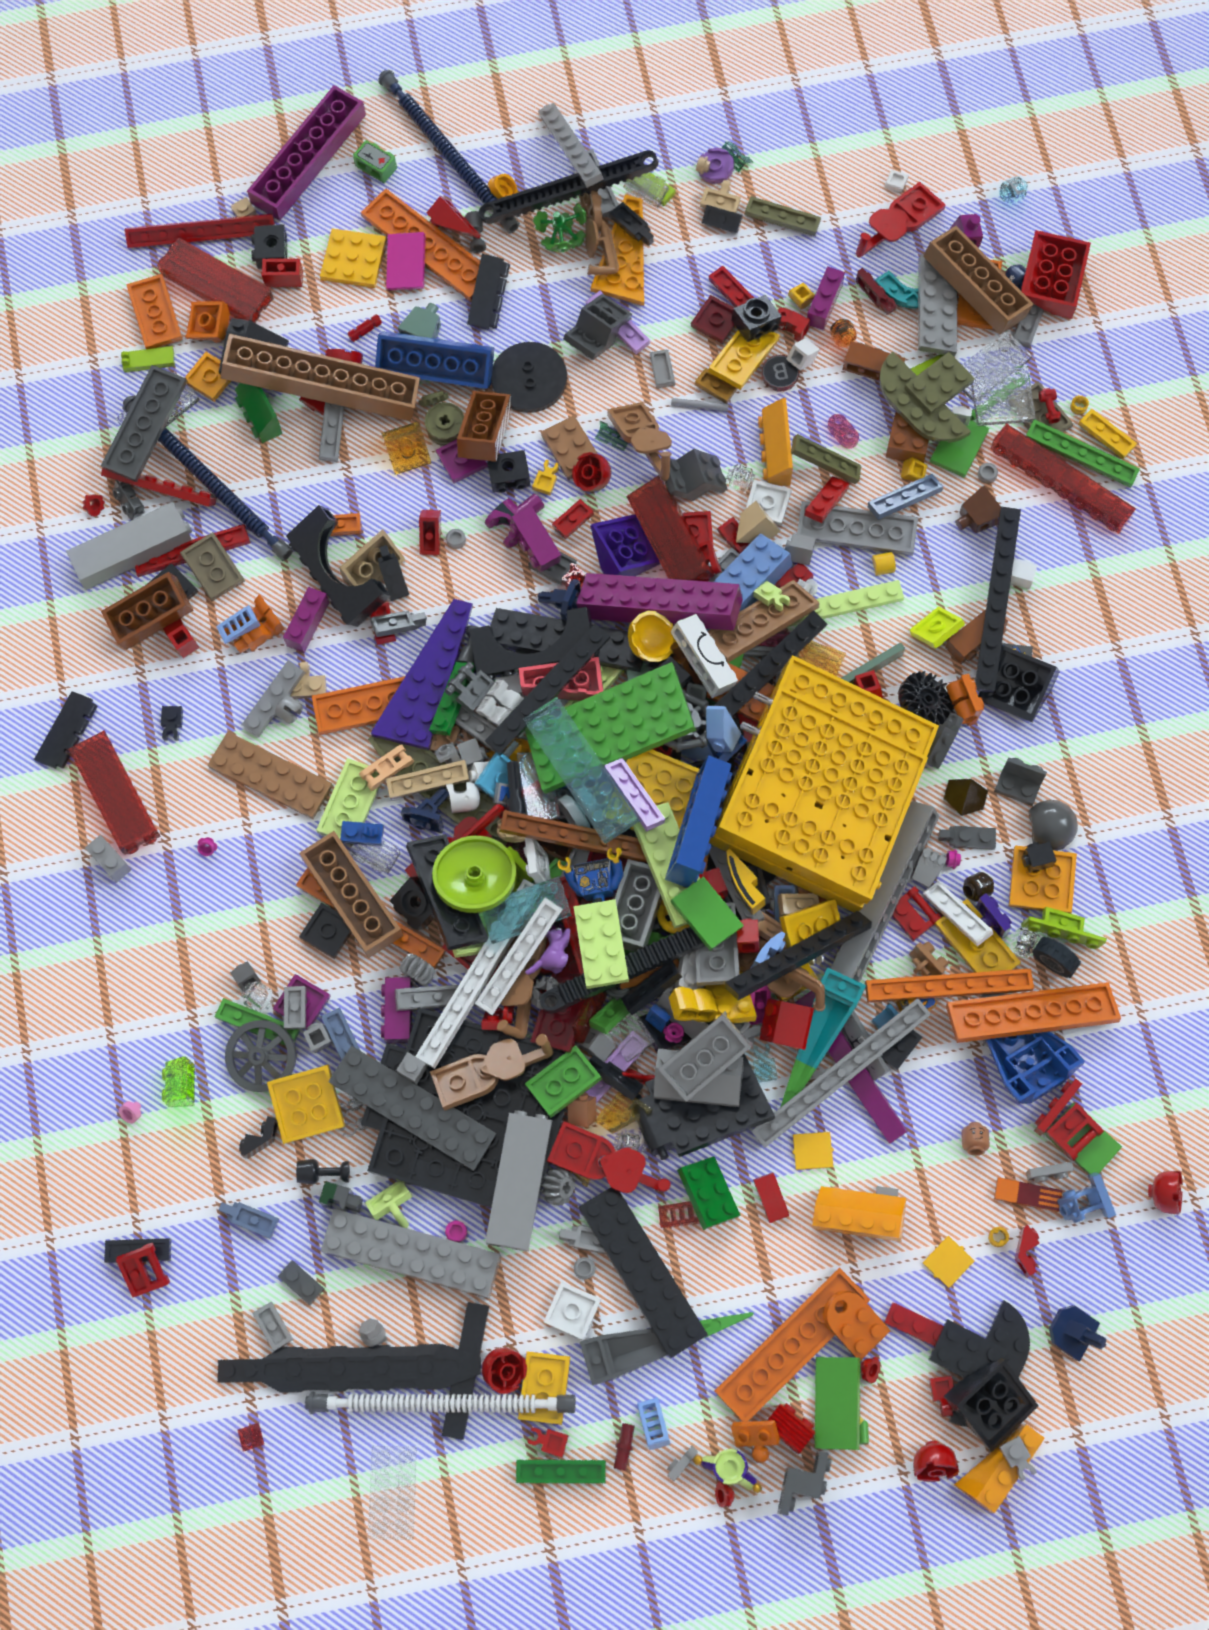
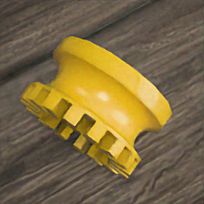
M1083 395L1075 396L1070 405L1071 411L1077 415L1084 414L1089 406L1088 398L1086 399ZM1076 402H1077L1078 404H1081V403H1082V404L1084 405V407H1083V408H1081V407H1076L1075 403H1076Z
M995 1227L989 1232V1242L995 1247H1002L1009 1241V1233L1003 1227ZM998 1231L1004 1235V1240H1000L999 1243L995 1242L993 1234H997Z

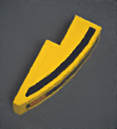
M729 848L726 851L731 881L744 906L754 915L765 906V897L755 888L758 885L757 877Z

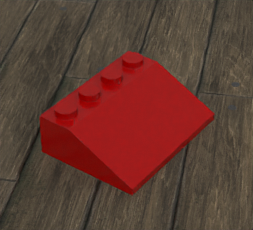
M1035 230L1021 292L1033 304L1047 312L1072 319L1079 299L1091 242Z

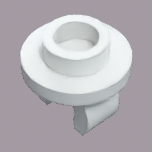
M801 579L798 580L797 583L812 596L816 594L818 584L815 580L808 579L806 582Z

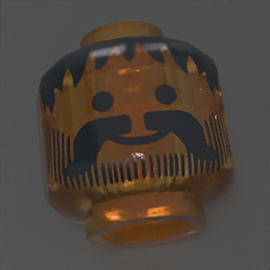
M839 319L830 328L831 337L839 347H848L851 341L855 342L857 338L856 329L848 319Z

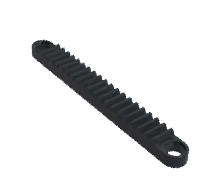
M651 150L642 151L597 166L604 179L588 188L576 173L487 202L480 207L479 216L486 224H493L499 221L505 222L508 218L513 219L514 216L527 215L529 211L533 213L535 209L541 210L542 207L548 208L549 205L554 206L557 202L563 203V200L576 199L578 195L584 196V193L591 194V191L597 192L598 189H605L606 186L619 185L621 181L627 182V179L634 180V177L640 178L642 174L654 171L658 167L659 160L655 152ZM646 158H653L651 164H644ZM493 210V214L490 217L484 216L486 211Z
M691 927L684 928L680 932H675L674 935H668L665 939L662 938L658 942H653L649 946L646 945L642 949H637L635 952H630L626 955L629 980L706 945ZM583 973L579 977L576 976L572 980H567L565 983H560L557 987L544 992L540 998V1004L545 1012L553 1014L619 984L587 989ZM548 997H555L557 999L554 1007L545 1005Z

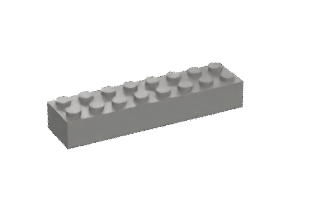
M334 1208L321 1247V1252L327 1255L490 1299L501 1261L499 1253Z

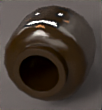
M978 872L967 877L964 881L963 893L972 901L978 902L979 898L987 893L988 896H991L994 892V881L985 872Z

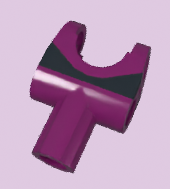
M536 494L531 495L519 506L511 499H506L488 515L485 525L488 528L502 524L509 526L512 516L531 506L537 514L545 508L544 503ZM510 531L503 541L507 548H511L519 544L520 540L517 535L514 536Z

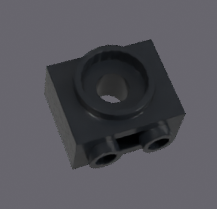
M284 224L254 226V234H251V240L255 250H252L251 254L252 261L256 262L257 268L262 269V259H287V233Z
M765 294L758 298H751L745 304L735 307L731 321L745 340L749 342L753 339H759L762 335L769 332H775L780 326L782 315Z
M525 450L498 454L497 461H487L492 492L504 493L507 490H521L531 486ZM506 468H512L511 471H505Z
M418 876L410 877L390 899V902L394 905V910L407 919V923L411 928L416 930L425 929L433 921L434 915ZM418 897H419L420 900H421V905H420V906H419L418 903H417V898H418Z

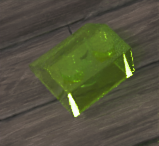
M186 1056L165 1062V1068L162 1069V1079L165 1081V1089H162V1101L169 1108L195 1106V1064Z

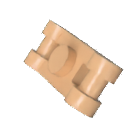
M403 745L397 746L360 772V777L367 781V786L371 791L377 789L387 778H391L402 769L413 764V758L405 753L406 749ZM399 757L401 760L396 763L394 759ZM377 771L379 775L374 778L372 774Z

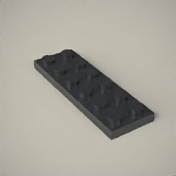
M446 834L407 842L406 848L446 948L450 951L487 942L489 937L479 913L462 912L448 906L441 900L435 890L432 876L434 862L439 853L450 844Z

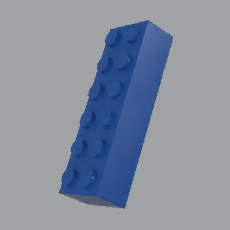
M382 331L377 337L375 367L420 377L421 380L488 389L491 386L495 347Z
M708 755L697 772L665 880L688 888L692 882H697L699 874L703 873L706 862L703 860L711 849L709 840L710 837L713 838L717 828L714 823L715 820L719 819L722 808L719 806L727 794L725 786L729 784L732 777L730 772L732 764Z

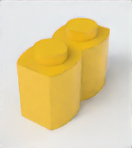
M678 987L669 996L672 1013L676 1020L711 1022L718 1013L711 990L703 988L692 990L690 988Z

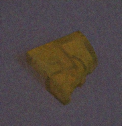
M618 1091L610 1104H606L595 1122L611 1134H614L640 1119V1113L634 1110L637 1104L645 1109L647 1114L651 1113L652 1109L637 1098L632 1101Z

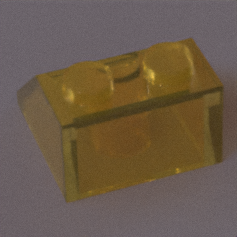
M418 421L381 433L395 475L432 463Z
M811 641L804 648L800 659L838 677L846 653Z

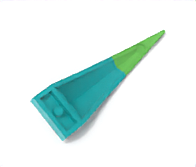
M827 967L821 980L825 987V1009L820 1012L815 1009L813 1011L806 1049L798 1050L781 1107L804 1089L857 1007L866 985Z

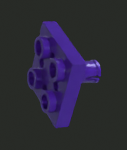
M986 893L979 898L976 906L983 916L980 919L989 927H992L1001 939H1004L1012 928L1010 925L1012 922L1005 913L1002 914L999 911L997 901Z

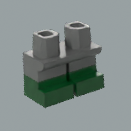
M325 1181L319 1203L322 1207L331 1209L334 1203L340 1205L345 1212H348V1210L360 1212L363 1199H361V1196L354 1195L350 1188Z

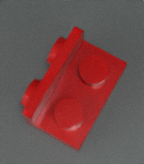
M504 1006L503 1010L498 1007L493 1015L485 1011L481 1030H497V1025L502 1020L512 1024L514 1006Z

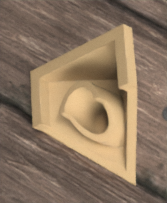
M755 501L740 514L736 542L751 543L760 533L771 539L781 530L760 504Z

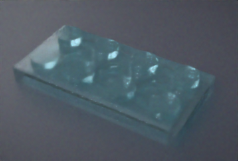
M558 876L511 893L500 905L484 911L483 916L492 944L520 935L545 897L563 909L555 922L572 916L560 877Z

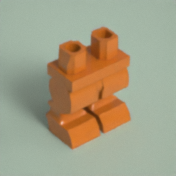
M260 594L254 600L255 607L252 609L261 626L242 635L241 638L233 643L239 653L249 648L253 652L258 646L265 643L267 639H271L272 636L279 635L285 630L280 620ZM249 617L245 618L247 622L250 621ZM242 620L238 621L240 627L244 625ZM232 624L233 630H237L235 624ZM228 627L224 629L227 636L231 634Z

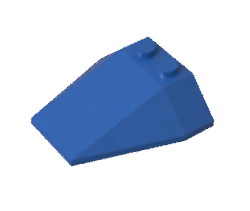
M1050 1031L986 1039L1005 1088L1019 1104H1031L1057 1088L1085 1062L1069 1043Z

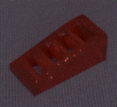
M691 1201L658 1206L661 1228L700 1224L698 1217L694 1218ZM684 1208L688 1209L689 1219H685ZM675 1209H679L680 1220L678 1221L676 1219ZM666 1210H670L671 1222H668Z

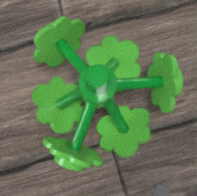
M579 203L573 207L575 214L571 216L566 212L561 215L558 211L553 213V220H547V212L538 211L537 216H534L533 223L537 231L544 233L546 226L552 224L554 228L552 238L545 237V239L541 240V244L547 250L566 252L570 248L579 247L583 244L586 236L584 231L580 230L577 234H574L571 227L574 224L572 219L579 221L580 225L587 221L586 211L584 208H581ZM557 231L559 233V239L556 238ZM564 232L572 236L569 242L563 240Z

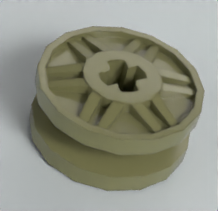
M442 402L435 404L425 415L428 437L440 446L457 440L464 419L463 411L453 403Z

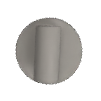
M370 1318L361 1323L358 1332L365 1345L374 1347L388 1340L385 1335L386 1331L378 1320Z

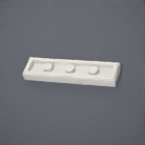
M939 881L923 892L924 898L976 946H979L993 935V930Z

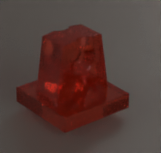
M572 563L570 564V571L562 577V584L568 588L569 583L573 579L580 580L582 588L586 574L577 565Z
M259 1423L237 1430L243 1452L265 1445Z

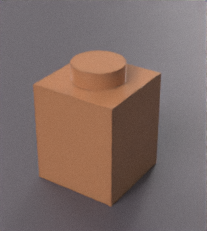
M583 1093L568 1105V1123L575 1126L589 1127L596 1122L595 1096H588V1093Z

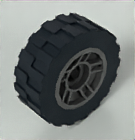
M1042 937L1032 951L1033 956L1042 965L1065 978H1071L1081 963L1074 952L1062 943L1049 937Z

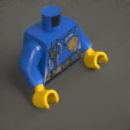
M619 847L616 849L617 856L612 854V848L607 851L608 858L573 865V869H570L571 859L569 857L565 858L568 863L567 866H563L561 861H558L559 869L565 870L564 876L571 889L578 896L583 897L586 901H593V903L605 901V898L615 896V890L618 889L624 876L622 862L619 860L622 850Z

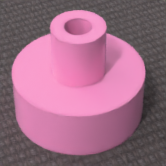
M126 1101L119 1108L121 1118L127 1123H135L141 1117V1105L139 1102Z

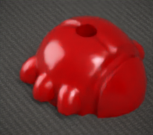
M85 495V500L82 502L84 504L83 509L87 510V513L91 516H98L105 509L103 506L105 504L103 495Z
M879 1357L865 1359L860 1365L862 1379L868 1383H874L881 1370Z
M720 1481L717 1482L715 1496L718 1506L721 1508L730 1507L735 1498L734 1490L727 1484H723Z

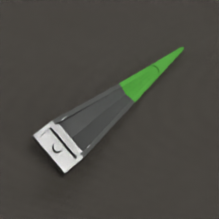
M749 1312L701 1320L700 1322L708 1336L752 1317L754 1313ZM651 1328L600 1335L580 1341L592 1386L615 1380L667 1356Z

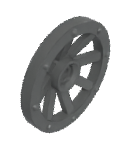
M255 1020L240 1026L231 1035L225 1050V1063L230 1076L239 1086L252 1092L269 1091L268 1085L262 1084V1066L275 1079L290 1076L296 1065L297 1052L291 1035L281 1025L268 1020ZM259 1028L255 1046L246 1032ZM266 1028L278 1034L275 1039L266 1046H263ZM240 1038L249 1049V1052L235 1051ZM284 1041L288 1055L271 1054L270 1051ZM257 1053L261 1055L259 1060L256 1059ZM234 1058L248 1059V1062L238 1071ZM270 1060L287 1061L282 1074L269 1063ZM253 1066L255 1070V1083L249 1082L243 1077Z

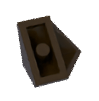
M973 779L948 780L943 799L963 816L984 809L988 790Z

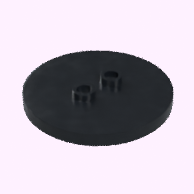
M522 342L508 347L497 357L493 364L491 382L494 393L511 394V409L526 413L538 412L555 404L563 395L567 384V370L562 357L553 348L538 342Z

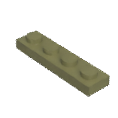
M753 196L750 197L745 209V216L812 236H816L821 222L820 216Z
M799 434L793 437L791 454L851 483L856 484L860 481V464Z

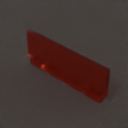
M605 991L586 999L572 1025L577 1042L584 1043L591 1028L589 1020L600 1011L608 995Z

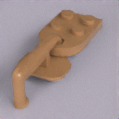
M591 191V194L584 193V196L578 195L581 208H584L587 214L585 245L588 257L593 258L598 245H602L606 266H592L589 264L587 275L616 274L619 270V264L611 229L602 220L601 195H598V191Z
M644 402L607 409V416L622 439L630 443L635 451L645 454L662 481H668L670 476V456L672 453L668 451L660 453V458L657 451L670 448L672 440L666 432L659 430L658 423Z
M530 920L524 921L515 938L511 942L508 952L510 951V949L512 948V946L514 945V943L516 942V940L518 939V937L520 936V934L522 933V931L524 930V928ZM546 936L500 1003V1005L505 1007L518 1006L515 1027L509 1025L506 1020L500 1021L497 1025L498 1031H502L517 1039H524L527 1035L531 996L534 986L533 979L539 974L542 967L529 975L525 971L540 960L545 952Z
M759 937V938H760V951H761V949L764 947V945H765L768 941H766V940H764L763 938ZM759 952L738 953L739 970L742 972L749 970ZM802 967L768 984L769 991L782 998L793 996L804 986L815 992L813 1008L819 1012L825 1009L824 985L816 978L810 976L808 971Z
M545 1034L538 1035L536 1043L541 1048L524 1055L521 1054L516 1041L505 1039L493 1044L487 1055H471L430 1071L444 1111L488 1094L495 1088L499 1079L508 1081L523 1074L526 1066L552 1056L553 1050Z

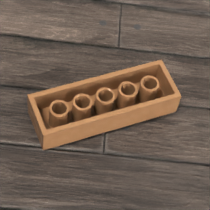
M954 226L929 243L923 257L1000 335L1026 318L1033 303L957 226Z
M335 831L299 853L303 862L368 959L403 936L401 928Z

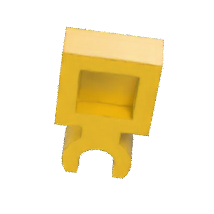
M546 459L544 462V472L538 470L532 490L551 496L557 481V476L554 474L558 472L559 467L558 463H555L553 468H549V460Z

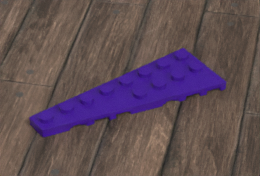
M453 599L372 729V737L429 750L434 735L429 729L457 661L473 609V603Z

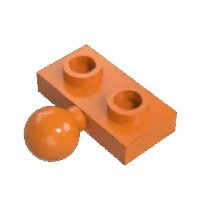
M775 1420L733 1422L731 1425L736 1447L754 1446L752 1458L757 1463H764L768 1460L769 1450L766 1446L778 1445L780 1442Z

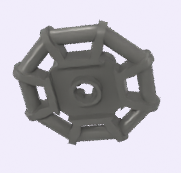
M684 690L683 693L696 731L664 744L679 753L681 750L696 747L704 748L708 744L706 721H701L699 714L703 712L706 719V708L709 706V702L684 692ZM699 729L705 730L702 735L697 733Z

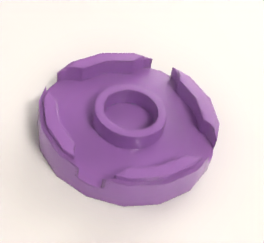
M711 148L708 152L700 155L704 158L707 156L708 161L711 162L707 173L704 172L701 175L698 172L704 181L712 184L721 183L732 175L734 160L727 150Z

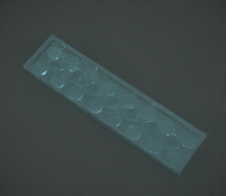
M555 697L523 718V721L604 844L640 822V819L558 697Z

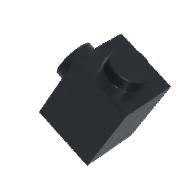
M1050 842L1029 844L1022 856V863L1025 868H1028L1029 873L1053 867L1057 861Z

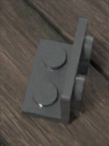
M1008 757L994 792L1033 806L1047 771H1044L1038 765H1028L1019 758Z

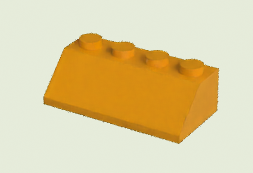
M781 398L762 408L761 416H758V428H762L759 440L760 445L764 446V451H761L762 463L765 462L766 467L763 468V480L778 486H791L793 463L786 398Z
M821 1186L815 1203L812 1226L815 1230L901 1242L907 1198Z

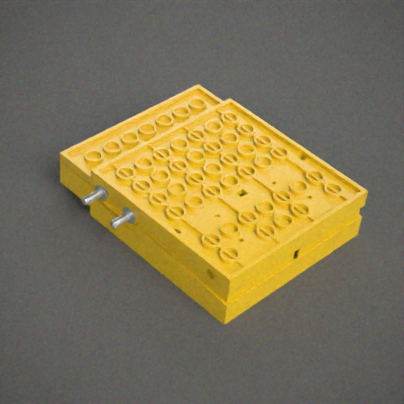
M792 655L783 667L771 697L769 698L758 692H755L753 696L754 699L766 704L757 727L742 722L740 725L741 729L753 734L723 803L720 817L714 824L717 828L713 838L710 837L709 843L725 852L730 848L738 858L826 900L835 899L838 906L854 913L860 911L864 904H868L872 900L875 890H878L882 884L879 880L927 762V755L939 725Z

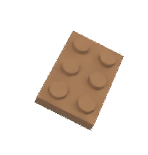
M575 415L541 431L543 440L567 480L572 479V469L574 465L576 466L577 458L587 452L598 454Z

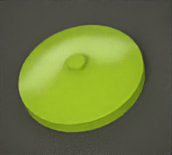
M467 836L448 844L439 853L434 862L432 876L435 890L443 902L458 911L478 913L497 907L509 897L516 883L517 872L515 860L511 852L502 843L485 836Z

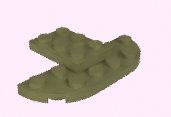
M894 352L890 353L882 365L879 384L884 398L918 434L934 442L939 440L952 443L970 435L971 431L945 405L975 380L955 357L948 352L917 376Z

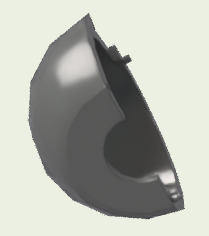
M1046 800L1037 803L1029 810L1033 843L1039 842V844L1050 842L1052 849L1058 851L1064 849L1074 840L1078 831L1076 814L1069 805L1058 800Z

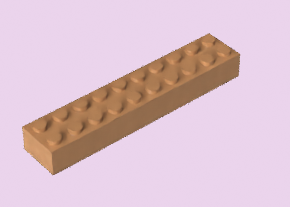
M229 334L220 377L221 379L406 421L412 420L420 377L234 334Z

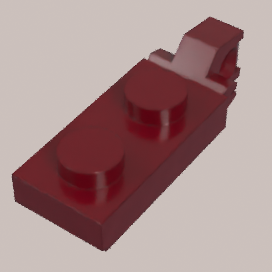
M864 268L858 270L856 283L877 308L881 307L887 315L896 310L897 304L893 298H888L883 287L878 286L873 276L866 272Z

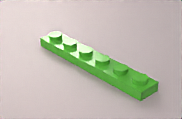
M1035 419L1025 436V439L1130 488L1140 468Z

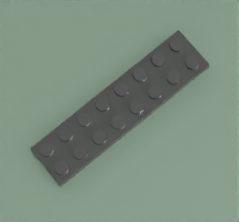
M352 1045L328 1081L336 1088L472 1171H475L497 1135L454 1107L444 1111L439 1098Z

